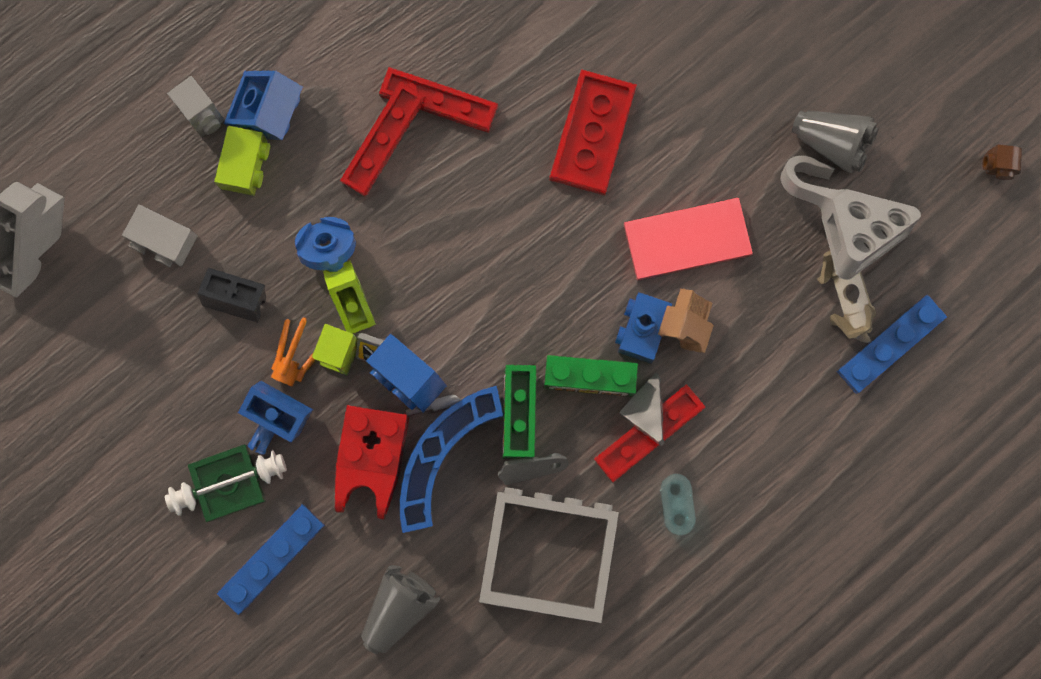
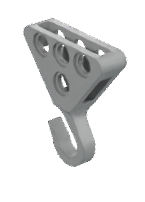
M792 157L788 160L781 173V183L792 196L818 205L821 209L822 221L835 271L842 279L849 280L907 238L921 217L920 211L910 205L848 189L836 190L804 183L798 179L795 172H803L810 176L829 179L835 168L825 165L812 157Z

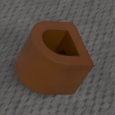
M996 145L984 155L983 170H986V174L996 175V179L999 180L1014 179V175L1021 173L1022 148Z

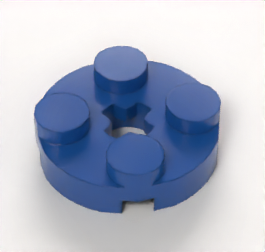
M336 217L320 218L321 223L313 226L311 222L306 224L298 232L295 239V247L300 262L315 270H328L329 272L340 270L343 267V263L352 256L356 247V240L348 223ZM328 240L331 242V243H330L329 245H327V246H321V245H320V244H325Z

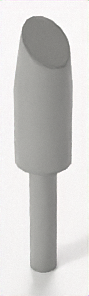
M454 394L437 398L425 411L430 409L438 411L449 408L461 401V399ZM415 407L413 410H406V415L408 416L422 411Z

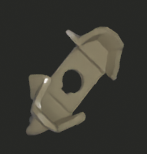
M829 250L823 255L821 276L817 280L819 284H825L830 278L833 279L844 314L843 317L837 314L831 315L830 324L838 326L849 339L855 338L860 342L870 343L871 339L867 333H871L873 329L872 318L876 316V310L871 305L862 273L859 272L849 280L840 278L836 274ZM850 284L856 285L859 289L860 294L855 304L846 297L845 291Z

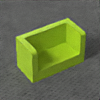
M325 324L312 357L320 361L322 367L348 376L356 355L358 339L352 333Z

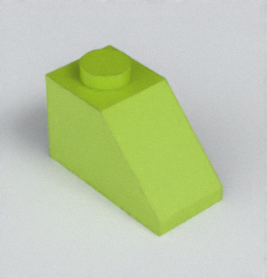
M351 260L343 263V267L336 272L324 270L323 274L328 291L346 331L353 334L376 325Z

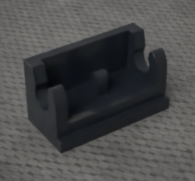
M209 267L198 291V297L202 306L256 323L259 322L261 317V303L266 302L264 284Z

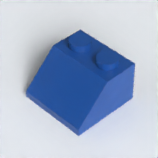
M244 71L224 124L263 132L266 139L283 140L284 135L289 130V122L294 109L300 102V93L303 86L277 71Z

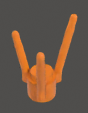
M306 318L301 319L286 357H283L290 326V320H285L276 358L271 368L274 370L271 378L291 387L295 380L302 381L307 370L315 362L311 355L300 370H298L299 363L292 360L307 322Z

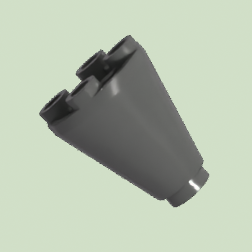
M808 110L807 112L800 111L792 127V133L797 134L800 140L845 172L853 173L855 170L858 172L862 171L867 159V155H864L867 144L872 145L874 143L879 128L876 127L877 123H874V118L870 116Z

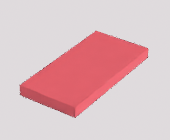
M739 198L624 222L637 281L744 258L753 254Z

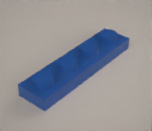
M928 295L924 296L842 366L837 373L858 394L947 318V316Z
M302 504L222 587L217 595L238 615H241L326 525Z

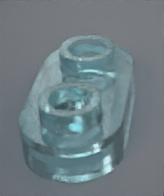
M672 474L663 480L660 487L664 524L672 534L684 535L694 528L696 521L692 487L685 476ZM672 484L679 485L681 489L679 495L671 494L670 487ZM677 514H681L684 517V523L681 526L674 523V516Z

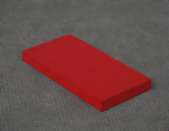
M581 69L549 180L606 195L637 84Z

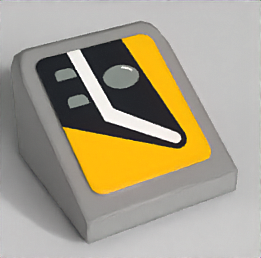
M359 333L356 358L366 361L384 340Z

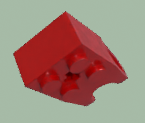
M347 405L336 463V512H344L354 490L360 487H369L376 496L377 518L385 519L398 478L400 477L410 419L407 415ZM372 434H377L376 437L381 439L380 444H375L373 449H369L370 445L366 443L367 438H371Z

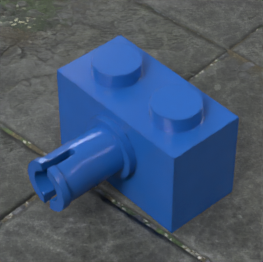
M639 292L635 300L629 299L624 314L629 317L626 328L620 326L615 343L620 345L618 353L652 364L662 337L658 335L665 310L667 306H672V303Z
M259 381L250 388L238 411L240 415L259 424L251 441L248 443V447L252 451L255 447H258L255 452L265 454L274 434L289 442L294 441L301 434L313 409L263 381Z

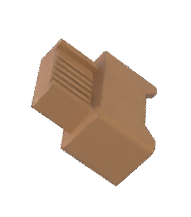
M680 289L675 307H666L658 335L677 338L680 341L681 348L685 350L705 353L714 326L707 321L713 303L697 295L693 290Z

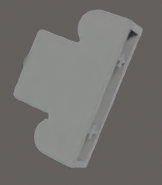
M14 182L0 193V289L16 298L38 276L41 269L39 257L58 241L61 236L64 197L38 183L29 188L19 182Z

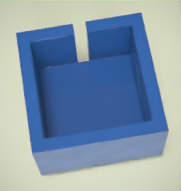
M392 334L366 360L373 368L370 374L387 390L392 391L411 410L417 407L424 413L447 387L430 366Z

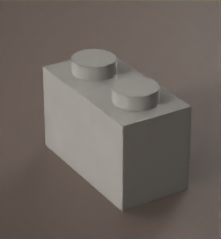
M189 76L167 93L201 138L206 134L210 135L220 128V123L224 121V118L192 76Z
M139 204L122 234L130 242L128 247L141 254H145L146 250L156 254L154 258L156 261L168 267H171L172 263L182 267L198 237L191 229Z

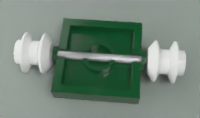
M244 444L188 464L195 488L192 489L185 482L181 484V490L179 491L169 487V494L165 495V501L170 512L175 511L178 516H181L182 508L188 507L191 511H194L196 500H199L206 522H211L266 502L258 478H261L268 484H270L271 476L277 475L280 479H283V472L287 471L286 464L282 455H276L272 450L271 456L268 459L258 455L256 466H254L248 446Z

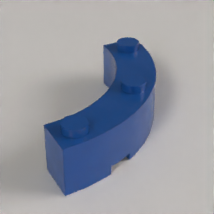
M497 386L480 390L452 405L428 427L419 439L410 456L402 482L400 495L402 533L433 526L431 500L439 468L450 450L466 434L480 425L503 417Z

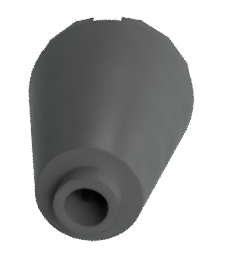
M391 565L385 571L361 635L364 647L374 654H379V652L387 653L428 615L440 601V597L434 598L436 591L433 587L411 571L408 576L400 573L402 569L400 566Z

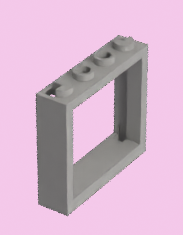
M505 487L504 493L498 492L479 602L602 623L619 512L612 511L613 505L595 503L594 508L582 506L583 500L565 497L564 503L552 501L553 495L535 492L534 498L522 496L523 490ZM505 503L607 520L594 608L491 591Z

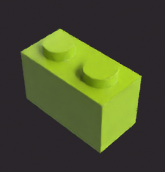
M233 126L227 127L214 181L220 189L255 196L256 188H260L263 181L262 162L267 160L270 151V143H267L263 132Z

